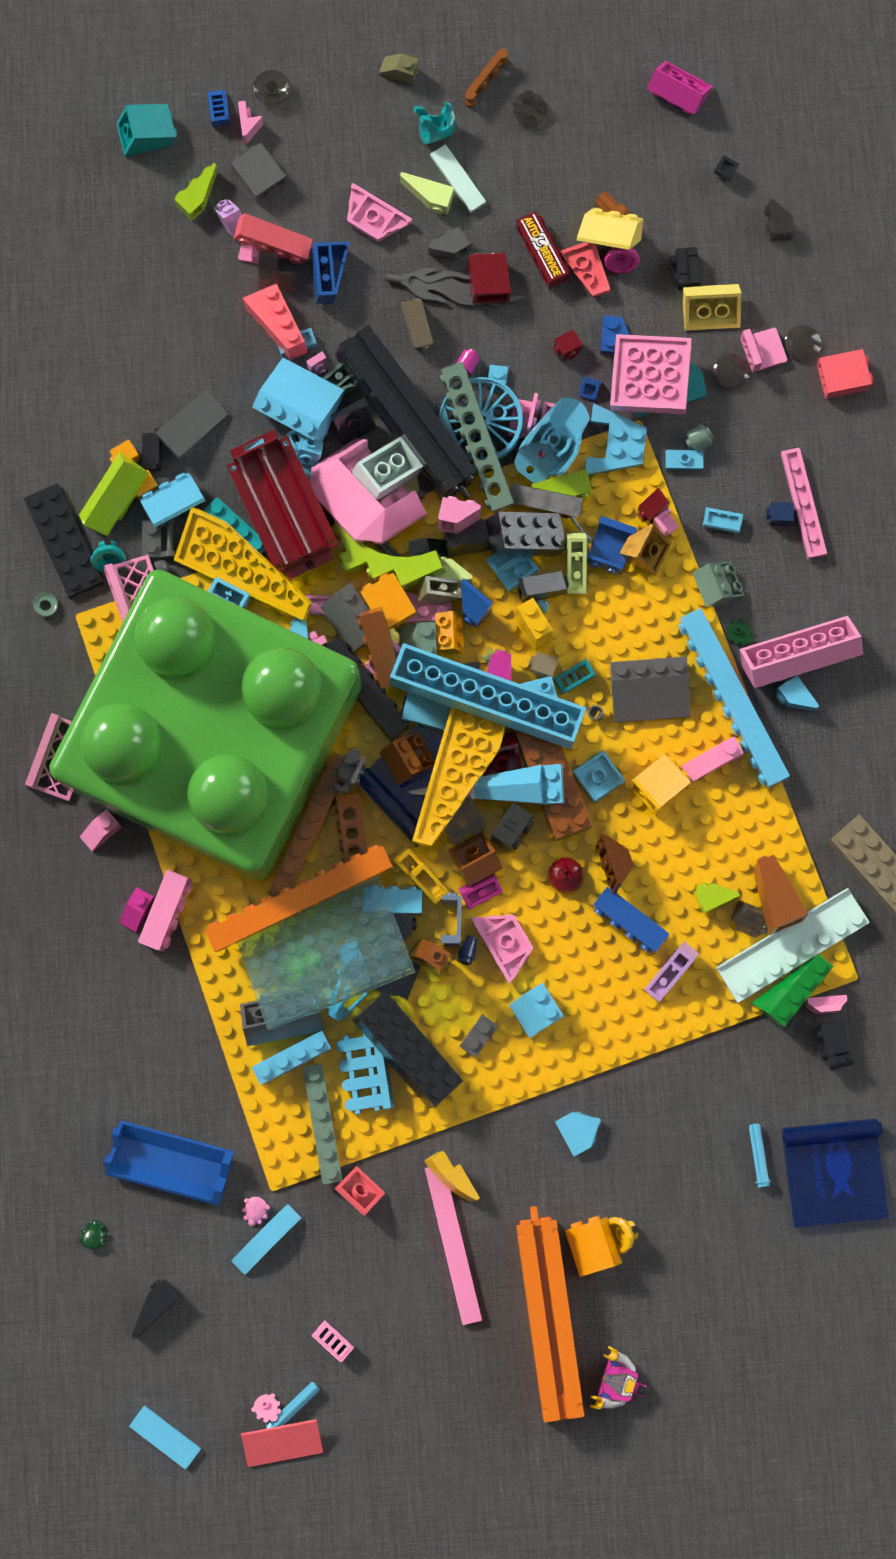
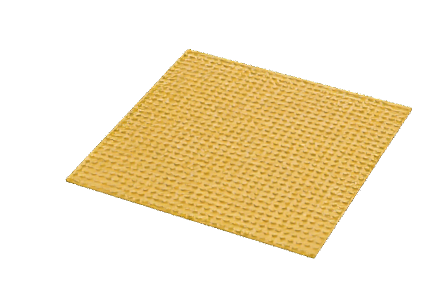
M635 421L636 423L643 426L641 421ZM609 431L581 440L579 453L567 471L560 476L585 470L587 457L605 459ZM647 434L642 466L589 476L592 492L589 493V497L582 498L584 503L580 518H574L586 534L592 537V542L601 516L636 527V532L648 526L645 522H641L637 516L638 506L659 488L670 502L668 507L671 510L670 516L679 526L676 531L666 537L672 544L655 576L632 565L627 560L622 574L617 573V575L610 574L606 571L607 569L601 567L599 569L593 568L587 563L586 594H567L566 591V594L543 600L544 602H549V608L543 615L553 630L551 641L534 650L517 622L516 608L522 604L518 590L516 588L509 593L489 567L486 559L492 556L491 550L449 558L472 575L471 585L493 603L492 613L478 628L470 627L464 622V627L462 628V636L464 638L463 653L455 654L450 650L438 651L436 649L437 655L461 664L479 662L480 670L487 672L491 655L496 654L498 650H506L507 654H511V681L518 684L542 678L531 674V667H528L531 656L535 657L537 652L559 659L552 678L557 697L586 707L572 750L562 746L571 771H574L604 750L626 781L602 799L593 803L574 776L592 823L590 830L555 842L541 804L466 798L432 848L412 843L421 810H416L417 813L414 811V816L413 813H410V810L412 808L415 809L416 804L423 806L420 801L425 799V795H418L411 801L402 804L392 803V792L397 781L380 754V751L388 746L391 741L358 700H356L267 878L260 881L252 880L148 829L163 876L166 870H170L193 879L192 890L190 894L186 895L184 900L186 902L185 908L179 913L178 920L269 1188L272 1191L321 1174L302 1067L322 1064L339 1163L340 1167L762 1015L763 1013L751 1003L806 963L804 962L739 1003L735 1001L716 969L719 965L769 936L753 873L756 861L760 857L775 855L807 912L828 900L782 782L769 789H766L765 785L762 786L758 780V771L756 768L753 769L749 763V754L743 751L744 754L741 758L690 783L684 791L656 815L649 810L629 787L636 776L664 754L668 757H673L677 762L676 766L682 771V765L734 736L739 745L741 742L740 737L732 731L730 718L727 719L723 714L722 708L724 707L721 701L718 702L716 700L712 684L709 685L704 677L706 674L704 669L699 668L695 652L690 651L686 635H682L678 628L681 617L700 608L702 609L748 696L714 606H705L693 576V572L699 568ZM515 463L502 467L509 489L511 484L532 488V484L535 483L519 473ZM528 466L526 471L528 473L532 472L533 466ZM494 470L484 473V476L491 478L494 475ZM478 475L466 488L471 495L467 500L475 501L481 505L480 519L486 520L495 513L492 509L488 510L484 499L487 498L485 491L482 492L478 481H481V478ZM550 476V477H548L546 480L551 479V478H555V477H554V476ZM493 487L491 495L497 496L501 491L500 487ZM435 491L426 493L425 498L421 499L426 515L387 541L402 557H410L408 541L423 538L446 540L444 531L438 530V517L442 501ZM456 491L457 494L454 497L458 498L459 501L466 502L467 500L462 497L459 491ZM518 504L498 511L555 513ZM561 517L567 548V533L581 532L570 518L565 519ZM331 526V529L339 544L331 549L334 557L333 560L292 580H289L286 571L281 572L304 595L332 596L351 583L364 601L360 593L363 590L362 588L368 583L372 582L374 584L377 582L369 577L366 568L352 575L346 570H342L339 563L341 560L339 554L344 552L339 543L342 539L340 534H336L333 526ZM331 539L329 541L330 544H334L335 542L334 539ZM363 540L361 542L365 546L384 554L374 544V541ZM592 542L587 543V555L590 551ZM567 550L554 557L529 556L539 568V572L535 575L561 571L563 577H567ZM277 565L276 569L280 570L281 565ZM200 572L181 578L206 591L209 590L214 581L213 578ZM417 585L404 591L417 594ZM250 596L251 601L246 610L288 630L291 628L290 624L295 616ZM462 598L451 601L452 611L461 615L464 619ZM115 601L76 615L95 676L122 625ZM307 615L308 633L315 630L318 637L325 636L328 644L337 637L342 641L326 615ZM402 623L394 629L396 632H398V627L406 626L413 623ZM363 646L352 655L356 654L362 661L360 665L366 670L367 668L364 665L369 660L370 650L369 647L365 648ZM687 656L690 717L614 723L609 674L610 662ZM588 659L597 676L563 695L554 677L581 661ZM585 666L582 667L586 676L589 675ZM576 670L575 673L577 674L579 680H581L582 676L579 673V671ZM569 674L568 676L574 684L576 681L574 680L573 676ZM562 678L561 680L563 681L565 687H569L566 679ZM393 686L384 688L386 691L384 693L385 696L395 701L398 706L396 709L401 714L404 696L408 692ZM598 705L603 709L604 716L600 721L595 722L589 718L588 710L591 706ZM408 722L409 728L395 740L418 732L436 761L443 733L436 729L422 727L421 724ZM506 727L505 733H515L518 730ZM352 749L358 750L360 753L359 759L362 757L366 758L365 762L367 765L363 769L359 783L345 795L360 793L367 849L377 844L379 847L383 845L393 868L217 953L214 952L205 933V930L209 929L208 925L215 921H219V923L226 921V916L235 912L238 915L244 912L243 908L251 904L257 906L262 903L261 900L270 896L269 890L333 753L345 756ZM519 749L521 768H527ZM429 776L428 782H427L425 788L428 787L431 776ZM398 792L396 794V797L398 799H402L404 797V794L402 792ZM515 803L533 815V826L527 835L523 833L521 836L523 839L516 851L513 849L509 853L491 841V834L511 805ZM334 805L298 882L306 878L309 881L315 878L314 874L322 870L328 872L333 869L332 866L341 862V859H345L344 851L340 852L339 840H342V833L337 831L336 821H340L339 813L335 814ZM348 811L344 814V818L351 820L355 814ZM350 830L346 836L349 839H354L357 836V832ZM482 832L495 850L503 867L494 873L503 892L471 909L467 908L462 898L460 948L467 935L476 937L478 940L475 962H472L471 966L463 965L457 962L458 957L456 955L460 948L442 947L451 954V963L442 976L438 977L408 955L419 939L434 942L441 947V935H457L458 905H442V899L434 904L423 892L422 916H413V918H416V930H412V935L392 953L421 965L407 1000L414 1010L413 1023L461 1077L463 1082L436 1107L428 1109L388 1062L395 1108L383 1109V1106H380V1110L375 1111L373 1107L361 1109V1114H355V1111H349L345 1107L346 1101L353 1099L352 1091H345L342 1087L343 1081L350 1079L349 1072L341 1071L339 1068L340 1062L346 1060L347 1056L346 1052H339L336 1045L339 1041L344 1040V1036L349 1035L350 1039L364 1037L363 1032L352 1019L382 992L368 987L369 983L352 988L339 949L358 943L371 979L381 951L388 952L389 915L363 914L364 889H368V886H380V889H387L388 886H398L399 890H407V887L411 886L417 887L392 861L407 847L448 889V893H458V896H461L458 889L467 883L448 850ZM602 834H606L626 847L634 864L618 889L617 894L669 933L655 954L652 952L650 954L646 953L640 948L641 944L636 940L632 942L625 936L626 933L623 930H616L609 924L610 920L606 917L601 918L593 912L595 910L592 907L608 886L606 874L601 868L599 854L595 850V845ZM352 849L349 852V856L351 857L360 852L357 849ZM562 857L575 859L583 868L584 881L580 888L572 893L558 892L549 882L548 871L554 861ZM706 882L707 885L714 883L737 891L740 897L703 915L693 893L697 891V886ZM514 915L533 946V950L511 983L508 984L471 918ZM297 936L326 961L324 966L302 991L317 988L324 1025L323 1033L332 1050L261 1086L252 1069L253 1066L316 1034L310 1033L247 1047L242 1027L240 1004L300 992V990L271 967L288 947V944ZM843 939L819 953L821 957L834 967L809 997L857 980V973ZM685 941L699 955L662 1000L658 1002L644 989ZM345 972L336 1002L340 1003L348 988H351L352 991L343 1005L346 1007V1010L365 992L368 993V996L348 1015L346 1020L342 1018L339 1022L327 1013L341 973ZM543 983L562 1012L563 1018L529 1038L509 1005ZM483 1014L497 1024L498 1027L475 1058L459 1046ZM372 1047V1055H375L374 1047ZM365 1049L352 1051L353 1058L366 1056ZM374 1067L375 1075H376V1074H378V1070H377V1067ZM368 1068L355 1070L356 1078L369 1076ZM378 1086V1094H381L380 1086ZM371 1088L358 1090V1097L372 1095Z

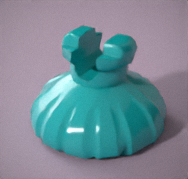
M104 541L99 542V547L94 550L91 556L93 568L102 573H105V565L111 563L115 565L126 561L123 550L117 547L115 541H111V545H105Z

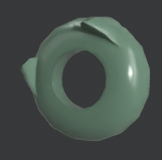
M49 593L39 594L33 600L34 611L42 618L53 615L57 610V600ZM42 602H49L51 608L49 610H42L40 604Z

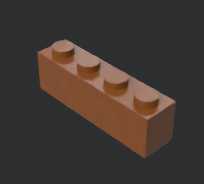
M381 606L360 612V618L357 619L359 629L364 630L365 637L362 638L365 648L369 647L370 650L368 659L370 665L375 667L376 673H373L375 682L380 684L381 689L390 687V675L396 663L397 655L383 607Z

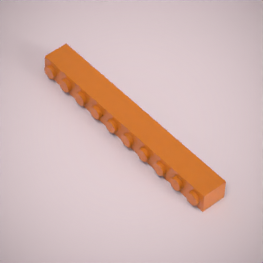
M378 844L367 849L368 853L363 855L360 853L350 857L351 861L345 864L342 861L332 866V870L328 872L322 870L314 874L315 878L309 881L307 878L296 883L297 887L290 889V887H286L280 890V895L274 898L272 895L265 897L261 900L262 903L257 906L251 904L243 908L244 912L238 915L235 912L226 916V921L219 923V921H215L209 924V929L205 930V933L214 952L217 953L392 869L393 866L383 845L380 847Z

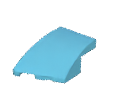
M408 692L402 720L421 724L422 727L436 729L444 733L451 707Z

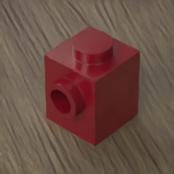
M574 329L554 339V347L552 349L557 357L560 356L562 361L566 359L571 360L578 355L577 353L582 351L583 344Z

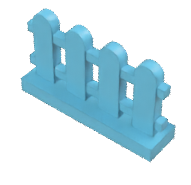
M364 1033V1037L350 1039L349 1035L344 1036V1040L339 1041L336 1048L339 1052H346L347 1059L342 1060L339 1064L340 1070L349 1072L350 1079L344 1080L342 1083L343 1089L345 1091H352L353 1099L346 1101V1109L355 1111V1114H361V1109L374 1107L375 1111H378L380 1106H383V1109L395 1108L388 1061ZM372 1047H374L375 1055H372ZM366 1050V1056L352 1057V1051ZM374 1067H377V1070H378V1074H376V1075H375ZM369 1069V1076L355 1077V1070ZM378 1086H380L381 1094H378ZM372 1089V1095L358 1097V1090Z

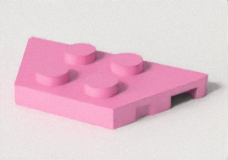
M352 183L347 224L379 242L412 223V218Z
M514 915L471 918L508 984L511 983L533 950V946Z

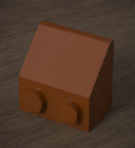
M482 832L448 850L468 886L478 883L480 880L503 868L495 850Z

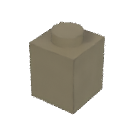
M537 652L536 656H531L529 661L530 673L542 678L549 676L553 678L559 659Z

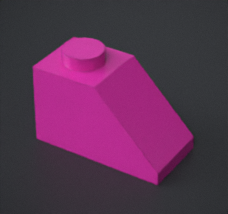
M136 887L125 906L119 923L137 932L151 909L155 898Z

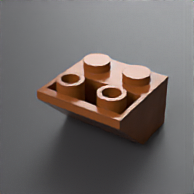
M418 732L392 741L380 751L382 758L398 785L418 777L433 768L435 760Z

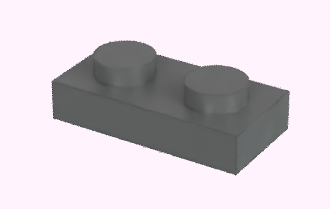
M482 1014L459 1047L476 1058L498 1025Z

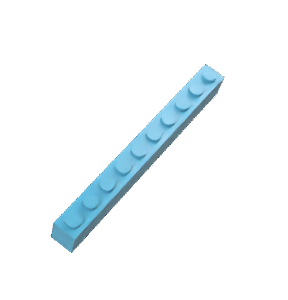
M700 608L681 617L678 628L682 635H686L690 651L695 652L699 668L704 669L706 673L704 677L709 685L712 684L716 700L718 702L721 701L724 707L722 708L723 714L727 719L730 718L732 731L740 737L742 750L749 754L751 767L753 769L756 768L758 771L760 784L762 786L765 785L766 789H769L787 780L790 775L702 609Z

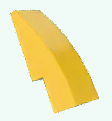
M406 847L392 860L434 904L438 903L442 896L449 892L409 848Z
M444 1151L437 1152L424 1160L438 1180L453 1193L469 1202L480 1199L460 1164L452 1166Z

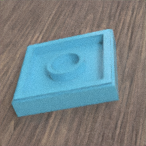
M604 750L572 771V774L593 803H596L626 782Z

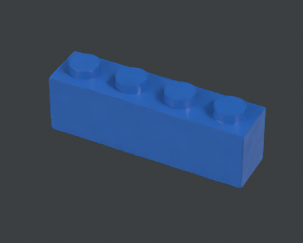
M608 886L592 906L595 909L593 912L601 918L606 917L610 920L609 924L613 928L623 930L629 940L639 942L641 944L640 948L648 954L651 952L655 954L669 935L667 931L617 893L612 894Z

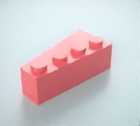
M277 284L242 298L246 311L264 328L269 337L276 342L277 346L280 347L290 360L308 353L305 341Z

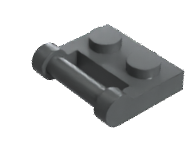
M170 519L157 527H154L151 521H142V556L148 555L149 559L175 558L174 528L176 527V520ZM162 528H167V551H162Z

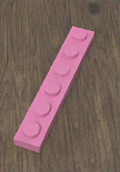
M800 447L781 451V458L807 558L812 559L826 556L827 551Z

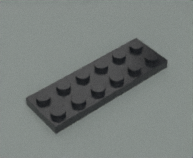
M56 483L23 498L68 598L70 599L104 584L98 570L93 568L91 554L59 484Z

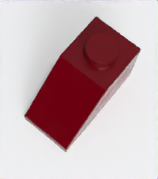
M658 488L638 506L637 516L641 522L650 525L656 516L669 507L670 502Z

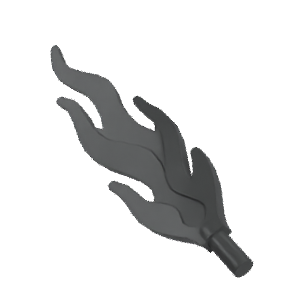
M423 268L408 274H402V276L387 274V282L401 284L402 287L406 288L414 296L424 301L446 304V300L441 296L429 293L432 291L463 306L490 305L494 308L497 307L496 302L472 304L470 284L454 280L469 281V276L459 272L446 271L434 274L435 268ZM510 296L509 303L521 301L524 299V296Z

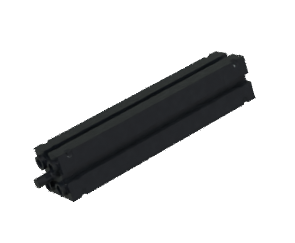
M367 325L358 331L355 336L349 337L340 343L335 358L342 364L345 372L394 438L402 437L421 462L423 468L420 473L433 491L437 493L439 499L442 501L443 497H454L457 494L456 491H459L462 497L467 500L471 495L466 488L475 478L473 475L477 469L470 463L468 457L377 334H374L371 326Z

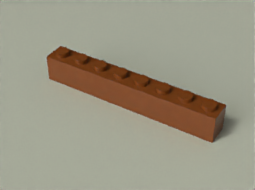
M333 753L269 890L270 895L276 897L280 895L279 891L286 887H290V889L295 888L336 801V796H338V793L332 791V787L335 784L342 786V783L336 780L335 775L345 756Z

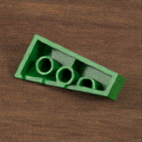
M817 954L751 1004L776 1025L783 1028L834 966Z

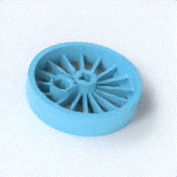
M486 377L471 378L472 386L479 385V407L485 419L487 429L506 445L502 451H496L500 460L516 447L524 429L522 405L516 394L504 383ZM462 382L456 385L453 389H460L462 387ZM482 385H490L492 388L484 409H482ZM495 388L503 390L504 393L488 409ZM509 395L514 403L506 407L499 404ZM446 396L440 408L439 419L460 446L466 438L458 442L455 436L460 431L459 429L453 431L450 423H460V421L456 422V420L448 419L447 410L453 412L456 409L449 407L450 403ZM460 400V403L466 407L467 404ZM516 407L518 416L507 417V410ZM498 408L504 410V414L500 418L494 416V411ZM469 416V418L472 419H466L465 423H469L467 425H472L475 421V417ZM518 420L516 431L495 424L503 421ZM490 425L515 434L512 441L507 443ZM478 434L473 435L472 442L475 443ZM484 451L480 452L481 456L478 459L485 460L487 457H484ZM466 453L465 455L470 462L475 463L473 456L469 457L468 453Z

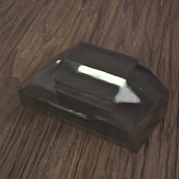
M738 901L730 919L735 922L736 930L754 938L761 934H767L768 930L763 909Z

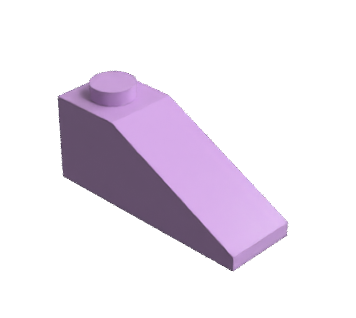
M684 941L644 990L660 1002L697 958L699 953Z

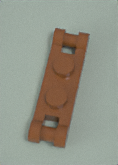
M501 48L497 51L465 92V105L472 108L475 106L476 98L480 92L483 93L487 89L488 82L491 78L494 79L498 75L499 68L507 65L508 51Z

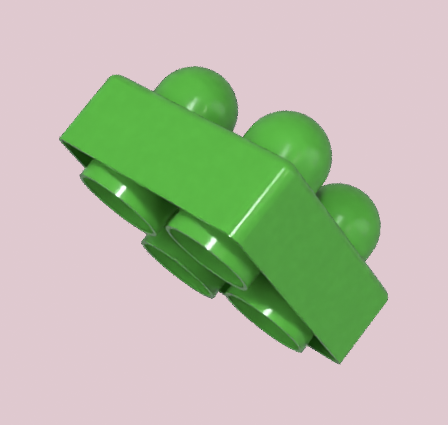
M154 570L147 575L61 741L50 763V773L55 780L70 792L252 880H263L269 876L362 690L358 666L353 660L181 578L164 570Z

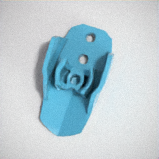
M561 398L530 431L520 445L514 463L517 471L531 482L537 483L546 480L550 476L557 477L564 474L579 453L582 433L590 420L589 414L581 401L572 398ZM539 451L544 452V456L541 458L537 455ZM533 466V471L528 473L526 468Z

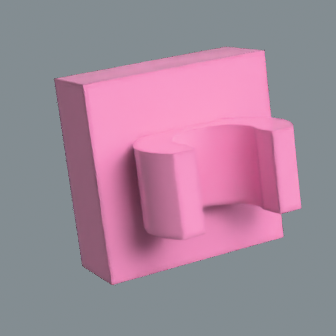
M315 630L308 633L311 641L324 647L328 645L324 635L318 637Z

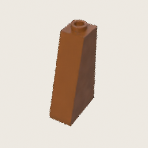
M775 855L760 857L756 861L753 873L769 935H773L803 922L808 913Z
M419 939L408 954L438 977L442 976L451 963L450 953L436 943Z

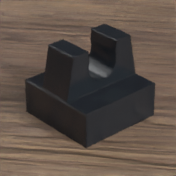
M723 155L714 173L718 175L719 179L730 181L739 167V163Z

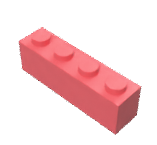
M246 213L238 219L234 239L242 245H251L256 247L258 251L270 252L277 258H286L291 263L297 265L303 264L308 260L312 244V238Z

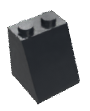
M484 519L478 520L458 534L444 531L449 558L491 550L487 523Z

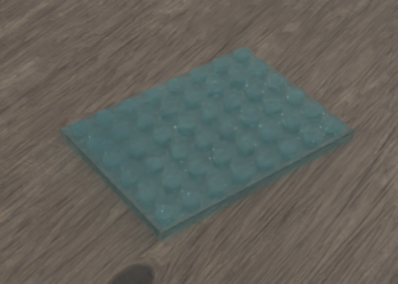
M379 875L237 943L268 1031L416 972Z

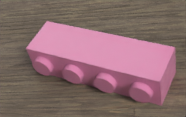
M166 870L138 940L139 943L163 952L169 947L171 942L170 935L172 930L174 931L178 925L177 918L179 913L185 908L186 902L184 900L186 895L190 894L192 890L193 879Z

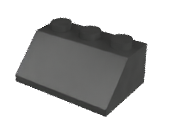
M349 583L332 595L320 608L341 639H344L350 646L349 650L353 654L364 646L362 638L365 637L364 630L359 629L357 619L360 618V612L369 609L352 584Z

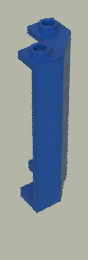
M122 1120L117 1128L114 1127L111 1139H114L113 1148L110 1155L106 1154L103 1166H106L105 1175L216 1206L220 1205L226 1188L225 1184L228 1173L231 1170L234 1151Z

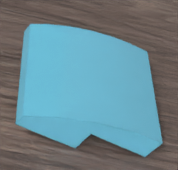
M490 556L486 559L489 567L509 593L517 588L519 578L533 576L539 572L538 566L529 556Z

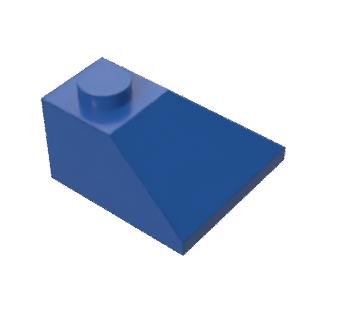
M463 578L461 581L463 620L470 627L478 628L492 613L493 603Z

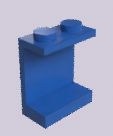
M601 516L594 540L587 555L588 565L599 569V567L607 569L606 571L610 574H622L626 559L620 552L627 538L636 533L637 528Z

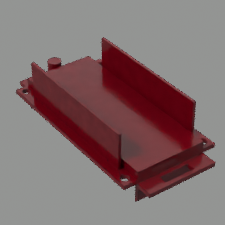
M273 429L230 450L234 462L226 466L272 565L275 568L277 565H281L279 571H286L289 580H292L333 560L334 557L331 549L339 544L289 437L286 436L279 440ZM261 439L264 440L265 443L245 451L244 447ZM284 441L289 442L287 446H285L283 443ZM232 466L236 467L235 471H231ZM331 539H334L335 542L334 544H330L329 541Z

